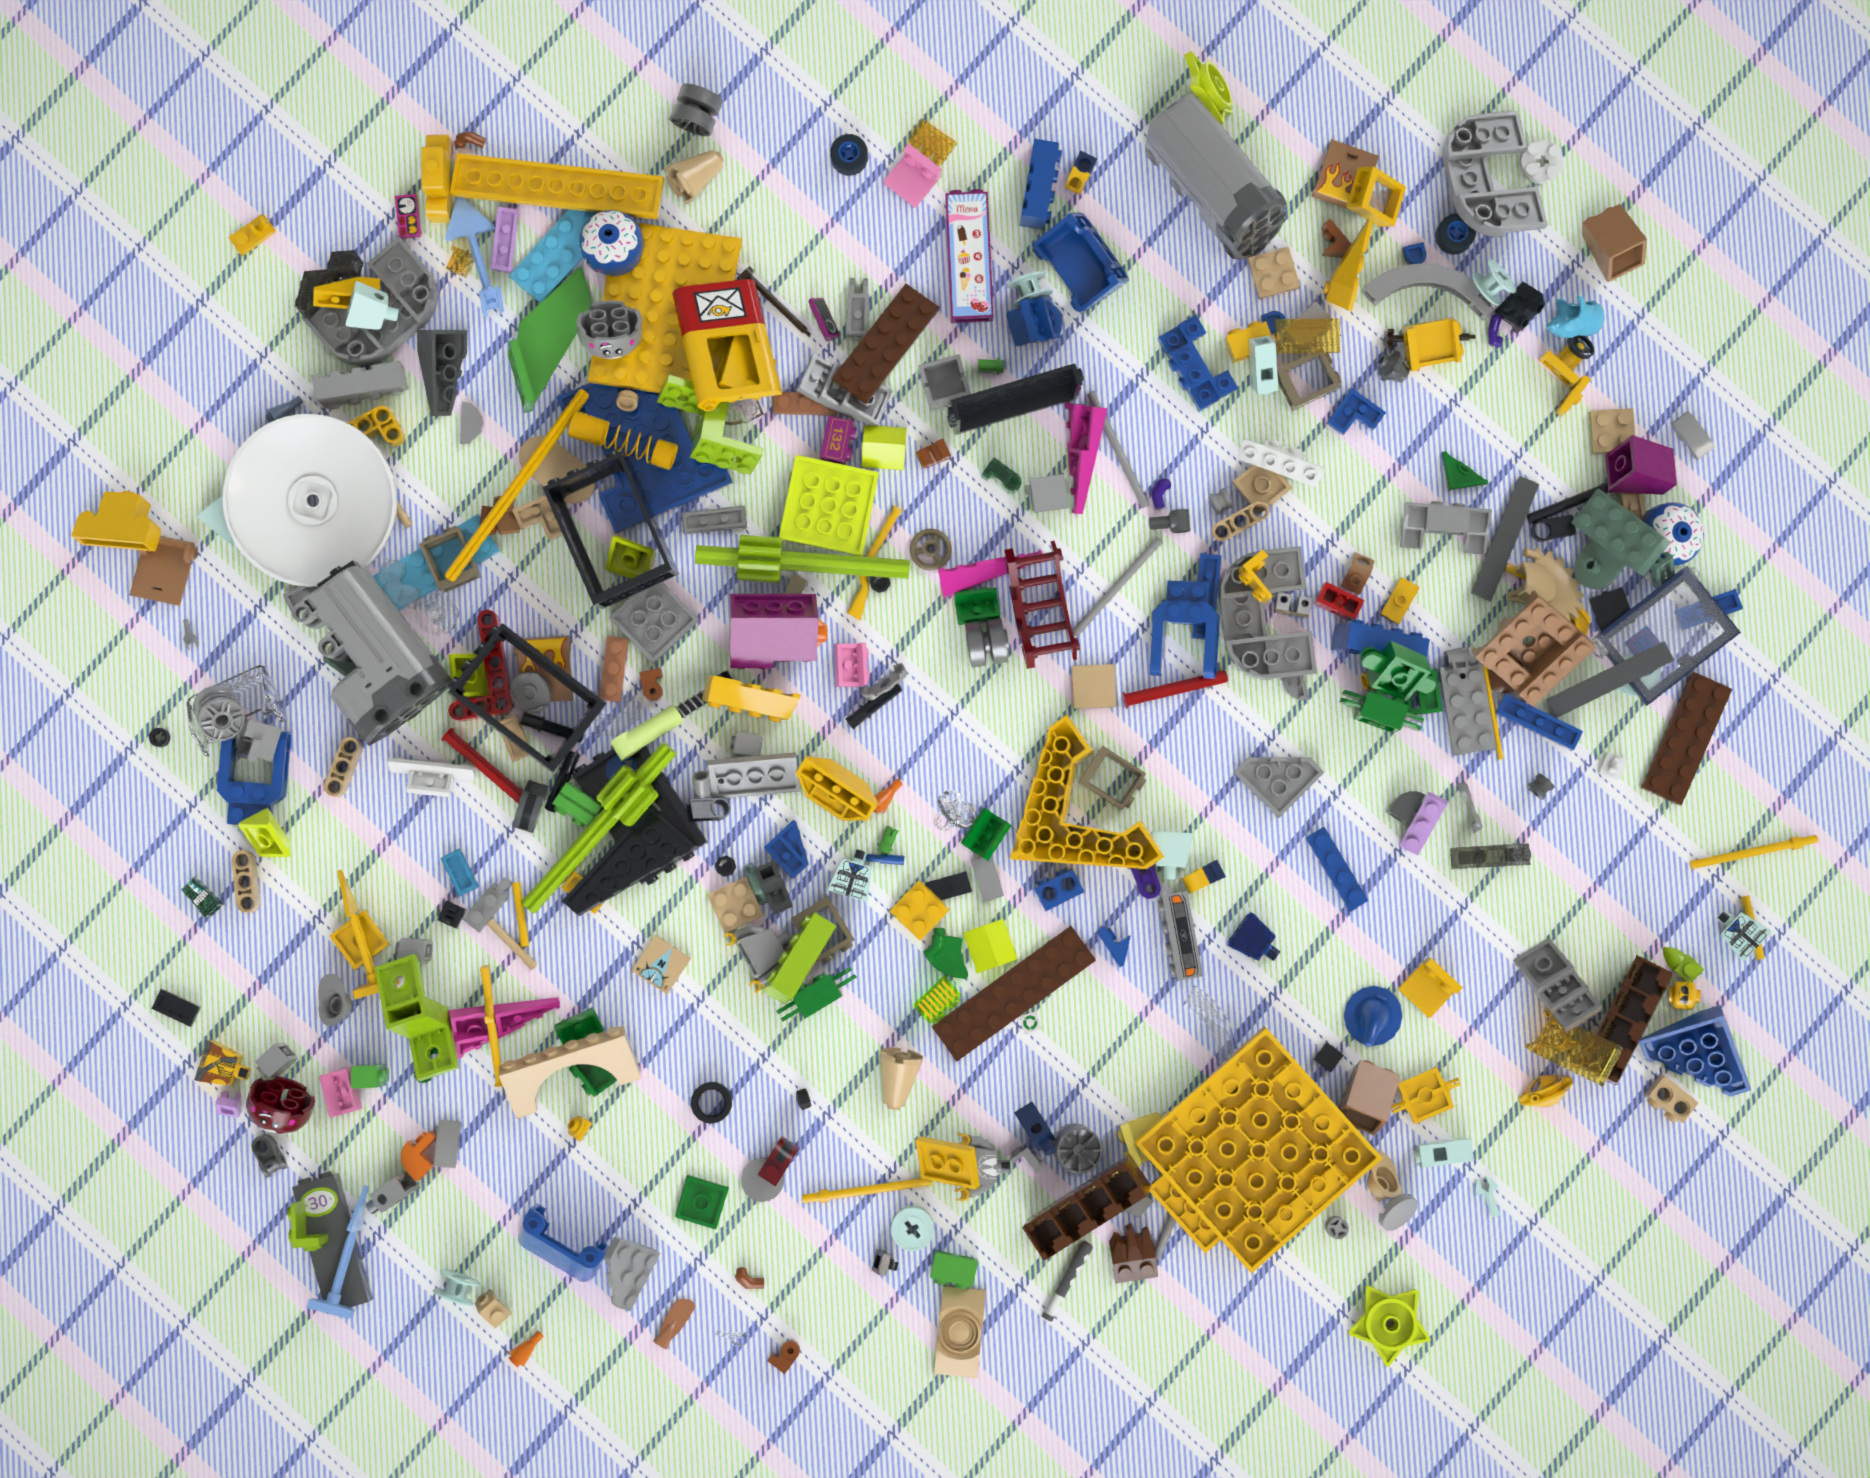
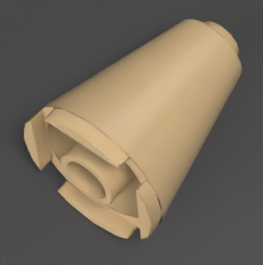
M710 150L670 164L664 168V172H668V175L665 177L674 194L677 197L682 196L685 199L682 202L689 204L723 169L724 159L718 151Z
M896 1047L882 1049L880 1064L883 1103L887 1105V1108L899 1110L900 1107L905 1106L923 1062V1055L909 1049L908 1053L902 1052L901 1048Z

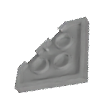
M1248 757L1233 772L1278 818L1325 773L1310 757Z
M614 1236L604 1256L605 1263L609 1268L607 1278L608 1285L612 1289V1296L610 1297L612 1305L631 1311L661 1252L654 1248Z

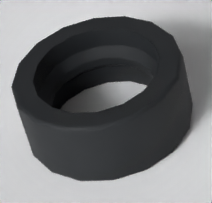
M707 1082L700 1085L691 1097L692 1112L698 1120L704 1123L714 1124L722 1121L729 1115L732 1108L730 1091L718 1082ZM716 1090L723 1096L724 1107L719 1114L707 1115L700 1109L699 1098L705 1091Z

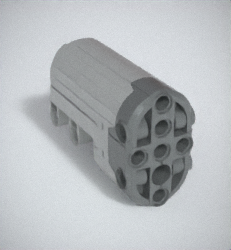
M1186 94L1181 96L1154 117L1149 125L1147 142L1145 144V152L1149 160L1155 166L1161 163L1171 175V184L1174 190L1181 197L1186 194L1199 209V216L1222 243L1225 251L1232 259H1246L1260 253L1278 234L1282 224L1285 222L1284 217L1286 213L1284 212V207L1287 205V202L1281 192L1269 183L1196 95Z
M351 566L343 570L292 608V617L297 622L305 624L314 630L326 625L330 630V633L318 643V650L323 656L339 663H344L351 658L356 664L357 668L346 675L332 689L331 699L368 746L387 737L403 724L416 717L425 707L447 690V685L452 680L379 583L366 569ZM304 608H307L302 615V619H300V611ZM318 618V620H317L316 623L310 624L311 622H314V621ZM330 642H333L328 648V653H326V645Z

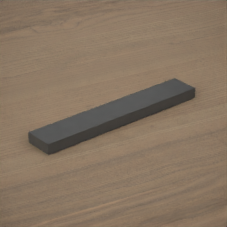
M1522 476L1518 477L1471 594L1492 601L1540 484Z
M1663 641L1547 698L1546 701L1555 718H1558L1673 662L1675 659L1666 642Z

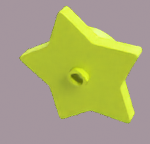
M1191 50L1184 54L1191 74L1190 89L1203 102L1216 120L1223 124L1225 117L1233 114L1230 107L1232 106V96L1227 83L1212 62L1207 61L1202 64Z
M1369 1285L1365 1286L1364 1313L1347 1333L1350 1336L1373 1344L1386 1367L1393 1363L1403 1348L1431 1340L1416 1317L1419 1296L1417 1289L1389 1295ZM1391 1318L1393 1321L1392 1325L1386 1326V1321Z

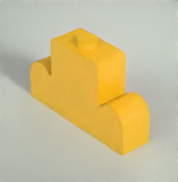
M431 134L426 136V147H422L421 185L422 190L426 194V215L430 223H449L452 215V196L450 195L452 182V139L449 134Z
M747 335L726 337L715 375L718 388L728 389L759 384ZM761 397L752 399L758 401Z
M126 490L123 492L106 491L103 493L97 515L91 511L82 512L76 519L71 537L82 545L156 551L161 536V528L148 518L151 504L140 494Z

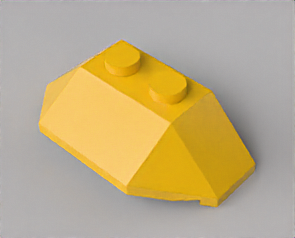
M806 756L795 773L797 778H799L806 797L842 821H868L879 804L867 782L832 759Z

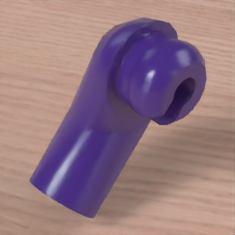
M1492 315L1488 326V343L1490 346L1497 348L1501 347L1503 337L1497 336L1502 319L1499 315Z
M1161 478L1157 480L1151 490L1155 510L1165 507L1162 495L1171 488V481L1169 479Z

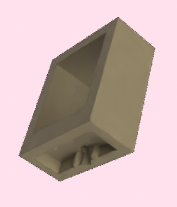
M1323 348L1277 369L1278 384L1292 411L1329 395L1341 387L1340 375L1337 371H1333L1331 366L1332 359L1328 352H1324ZM1318 358L1331 385L1300 399L1287 372Z
M455 526L445 529L444 533L439 536L430 535L423 539L424 542L420 543L427 564L441 593H446L482 577L473 556L469 561L471 568L461 572L454 582L442 579L430 549L456 538H459L464 548L467 544L465 534L460 527L456 528Z
M1102 746L1078 783L1119 810H1123L1124 807L1127 809L1130 807L1135 799L1132 796L1136 789L1140 791L1147 780L1144 779L1145 772L1105 746ZM1106 756L1137 776L1121 802L1090 783L1091 778Z
M829 896L824 897L791 918L797 930L800 931L802 928L800 923L806 915L810 916L814 912L818 913L828 906L847 938L818 956L816 961H822L824 964L835 958L833 953L841 950L843 953L853 946L851 942L855 940Z

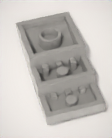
M814 353L810 357L796 391L836 412L877 427L893 391L881 385L866 405L832 381V377L841 367V364L838 362L831 364Z
M1550 938L1513 959V962L1527 983L1565 1032L1602 1011V1006L1589 992L1588 986L1575 972L1574 966Z

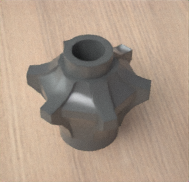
M1397 350L1391 355H1382L1377 363L1380 368L1378 375L1381 376L1380 380L1382 381L1394 380L1401 383L1408 377L1410 369L1403 362L1400 352Z

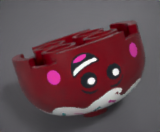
M278 1076L274 1077V1080L259 1078L250 1086L246 1100V1109L252 1122L259 1128L274 1134H289L300 1130L307 1124L315 1105V1097L310 1096L306 1092V1086L292 1079ZM284 1089H289L286 1098L280 1101Z

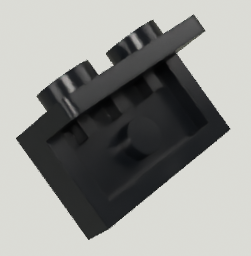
M1523 281L1516 288V292L1511 293L1494 312L1495 315H1499L1503 321L1511 325L1513 332L1518 334L1527 327L1529 321L1536 314L1543 310L1545 301L1540 291Z

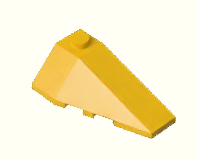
M1372 219L1366 220L1331 274L1329 282L1325 281L1323 294H1326V301L1346 310H1353L1359 287V277L1357 275L1363 269V253H1366L1373 226Z

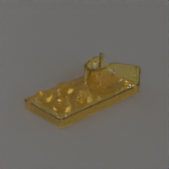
M1544 1009L1543 1013L1546 1023L1536 1041L1527 1043L1524 1047L1534 1054L1603 1087L1623 1047L1579 1026L1565 1032L1550 1012Z

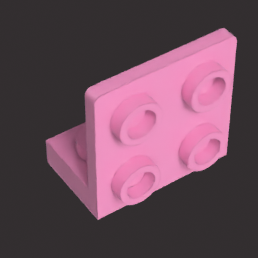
M908 143L903 150V157L884 179L883 183L911 206L917 208L942 177V169Z

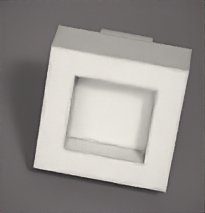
M1606 752L1598 772L1618 781L1621 779L1628 760Z

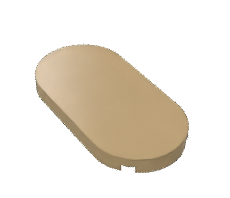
M534 436L524 442L519 451L521 467L524 466L545 436ZM556 442L531 477L542 486H546L549 480L554 478L562 479L571 470L586 468V464ZM596 483L567 495L564 499L565 502L577 504L587 501L593 495Z

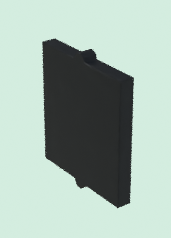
M1622 587L1609 592L1604 591L1601 595L1588 599L1600 631H1603L1630 610Z

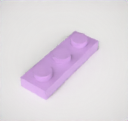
M497 207L491 271L512 273L519 209Z
M1428 792L1401 839L1399 846L1418 856L1446 808L1448 801Z

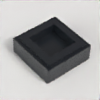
M1325 1042L1313 1060L1329 1072H1332L1344 1055Z

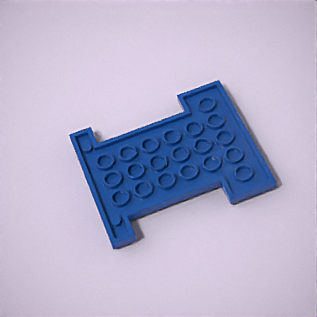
M588 383L557 397L561 409L564 411L579 389H583L589 394V398L579 411L585 410L590 416L592 415L610 422L606 436V447L612 442L618 425H620V430L616 443L617 451L624 443L629 429H631L627 443V454L633 449L641 432L637 451L638 458L645 450L650 436H652L648 451V461L651 460L655 445L660 438L661 440L663 439L678 445L676 458L670 470L660 468V466L658 467L651 463L648 464L646 462V452L639 460L636 459L635 450L630 456H627L633 465L655 517L733 484L727 468H719L717 465L698 462L696 459L690 458L692 441L678 408L667 407L658 403L659 393ZM630 390L638 395L639 400L635 410L627 412L617 406L616 400L619 392ZM604 443L601 446L605 456L615 451L614 443L608 449L604 448ZM625 445L620 451L625 454ZM625 472L613 474L617 486L598 494L615 533L646 521Z

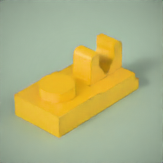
M263 214L228 238L238 252L244 256L277 231Z

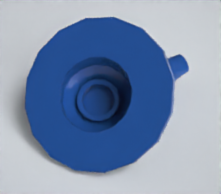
M1377 986L1365 987L1354 993L1347 1002L1344 1012L1345 1027L1351 1037L1367 1047L1381 1045L1391 1040L1400 1029L1403 1017L1401 1005L1396 996L1386 988Z

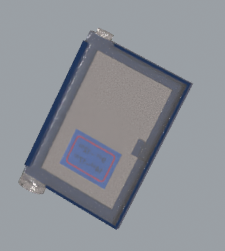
M1685 566L1591 639L1596 646V649L1592 652L1601 659L1607 656L1613 665L1663 641L1666 642L1675 660L1628 683L1646 706L1741 633L1698 580L1701 574L1693 566L1691 568Z

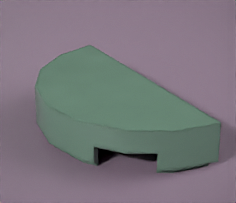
M750 863L745 867L750 884L759 904H766L768 901L755 873V867L753 863Z

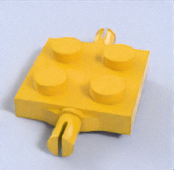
M1437 1067L1431 1068L1398 1083L1401 1101L1393 1104L1391 1107L1393 1110L1391 1111L1395 1114L1405 1109L1409 1113L1413 1124H1417L1454 1108L1450 1098V1090L1461 1086V1082H1458L1460 1081L1458 1077L1446 1082L1441 1077Z

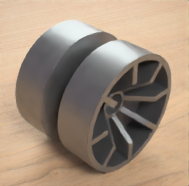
M689 83L682 84L677 96V100L681 104L674 105L669 120L687 132L700 136H711L716 123L712 116L719 115L723 99L716 93L701 86Z
M1001 618L987 620L986 632L982 631L979 621L965 623L967 646L972 668L986 666V654L990 653L993 664L1008 662V636L1006 629H1003Z
M1078 1123L1065 1125L1058 1130L1054 1136L1056 1141L1053 1142L1057 1150L1053 1154L1065 1169L1072 1173L1083 1174L1093 1170L1099 1164L1103 1154V1147L1099 1137L1092 1130Z

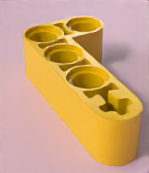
M377 406L348 422V424L359 430L362 424L369 423V429L363 433L369 438L381 433L383 438L392 446H401L405 441L403 429L393 412L386 406ZM387 412V420L379 421L380 415ZM392 431H398V437L394 440H390V433Z

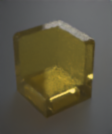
M452 245L451 251L453 254L446 269L463 278H467L474 264L473 256L471 253Z

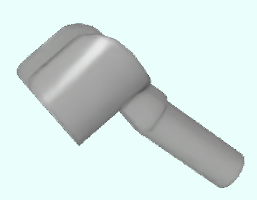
M184 619L186 635L183 641L187 649L190 650L189 644L191 642H195L196 647L199 646V642L196 636L192 634L188 619Z

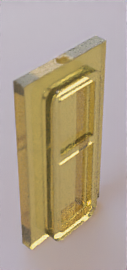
M1340 318L1275 320L1276 354L1341 352Z

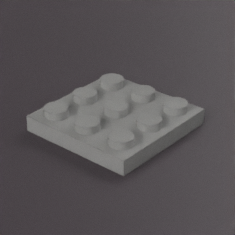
M664 582L631 596L608 617L652 664H655L700 621Z

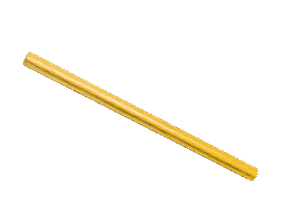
M583 389L578 390L448 568L444 576L449 581L454 582L568 427L574 413L579 411L589 398V394Z

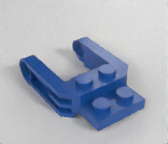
M1167 580L1166 600L1153 611L1150 654L1151 676H1162L1161 669L1162 658L1165 656L1166 626L1169 622L1179 625L1206 624L1203 677L1209 679L1216 678L1220 615L1210 605V582Z
M281 731L274 753L271 785L234 781L235 753L237 750L235 747L236 736L226 741H221L217 792L228 802L227 824L238 825L241 821L266 808L273 815V806L286 797L291 750L290 732Z

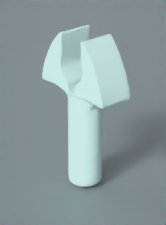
M1485 1176L1488 1183L1486 1191L1481 1187L1480 1180L1476 1179L1475 1195H1483L1491 1216L1498 1217L1500 1213L1493 1196L1494 1189L1499 1188L1492 1179Z

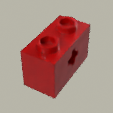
M1325 582L1321 586L1313 604L1351 622V619L1357 618L1365 600Z

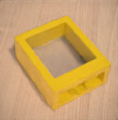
M1374 166L1358 167L1346 208L1365 219H1372L1373 224L1378 227H1394L1406 186Z

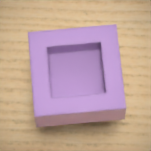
M224 1090L221 1096L217 1097L215 1103L217 1113L239 1118L241 1113V1093H236L234 1099H229L228 1091Z

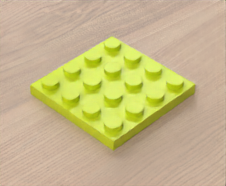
M795 455L779 537L785 541L862 556L879 472Z

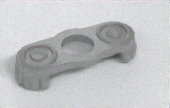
M903 663L894 665L895 671L881 678L872 687L869 688L867 685L862 687L860 690L862 696L871 701L891 690L907 676ZM890 681L888 686L881 688L884 682Z
M1458 783L1456 786L1459 792H1466L1476 821L1471 825L1473 833L1482 829V823L1479 815L1476 813L1467 783Z

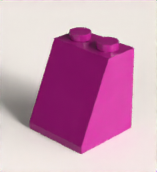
M1631 435L1605 455L1608 492L1663 495L1677 485L1673 448Z

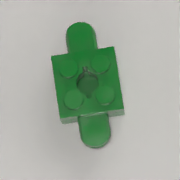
M1390 641L1383 651L1369 646L1360 653L1362 666L1367 668L1366 673L1370 686L1378 691L1407 702L1416 690L1428 694L1436 687V681L1425 655L1393 641Z
M1343 690L1342 695L1359 701L1358 703L1346 698H1340L1339 703L1357 709L1353 719L1393 734L1401 731L1402 726L1415 731H1421L1422 727L1420 725L1407 721L1405 718L1418 723H1423L1424 718L1409 713V706L1404 704V700L1392 697V699L1386 698L1383 692L1377 690L1368 691L1363 695Z
M851 966L833 977L831 973L826 975L823 972L812 979L814 983L810 986H807L806 983L801 985L793 1001L776 1011L777 1014H780L795 1004L797 1005V1009L780 1018L782 1022L799 1012L806 1019L844 996L839 988L856 979L857 976L854 974L839 984H836L835 980L852 971Z

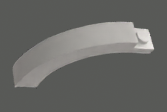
M1410 264L1391 269L1371 280L1361 290V293L1375 307L1386 297L1397 291L1412 287H1432L1446 291L1462 300L1482 321L1493 311L1490 308V303L1485 298L1479 297L1481 292L1471 278L1454 269L1435 264Z

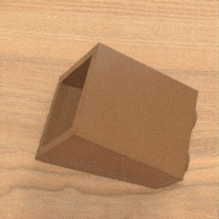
M1621 204L1609 207L1604 212L1591 216L1582 222V236L1607 282L1645 264L1647 238Z
M1359 1060L1353 1068L1339 1104V1110L1357 1129L1375 1136L1388 1121L1401 1076L1395 1074L1391 1069H1383L1375 1066L1370 1061Z

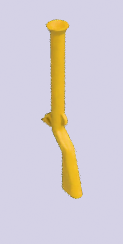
M893 505L889 517L866 557H875L899 514L903 512L902 509ZM858 576L861 588L846 612L860 621L869 591L867 576Z
M482 965L480 972L485 998L484 1019L488 1029L495 1075L494 1087H501L503 1085L499 1077V1065L502 1063L494 1017L490 965Z

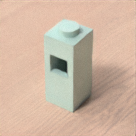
M1269 335L1249 339L1252 388L1260 395H1268L1273 391H1278L1275 341Z
M1469 1138L1416 1144V1150H1413L1414 1161L1422 1168L1474 1161L1472 1143Z

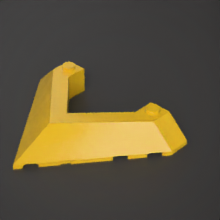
M1068 715L1051 725L1048 729L1047 739L1041 752L1037 772L1032 782L1024 815L1020 822L1015 845L1009 859L1148 869L1165 856L1154 837L1141 821L1123 833L1066 823L1077 764L1094 753V750Z

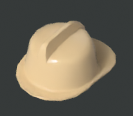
M1377 1151L1383 1159L1371 1168V1174L1367 1178V1186L1376 1201H1383L1387 1198L1393 1199L1402 1194L1396 1169L1388 1155Z

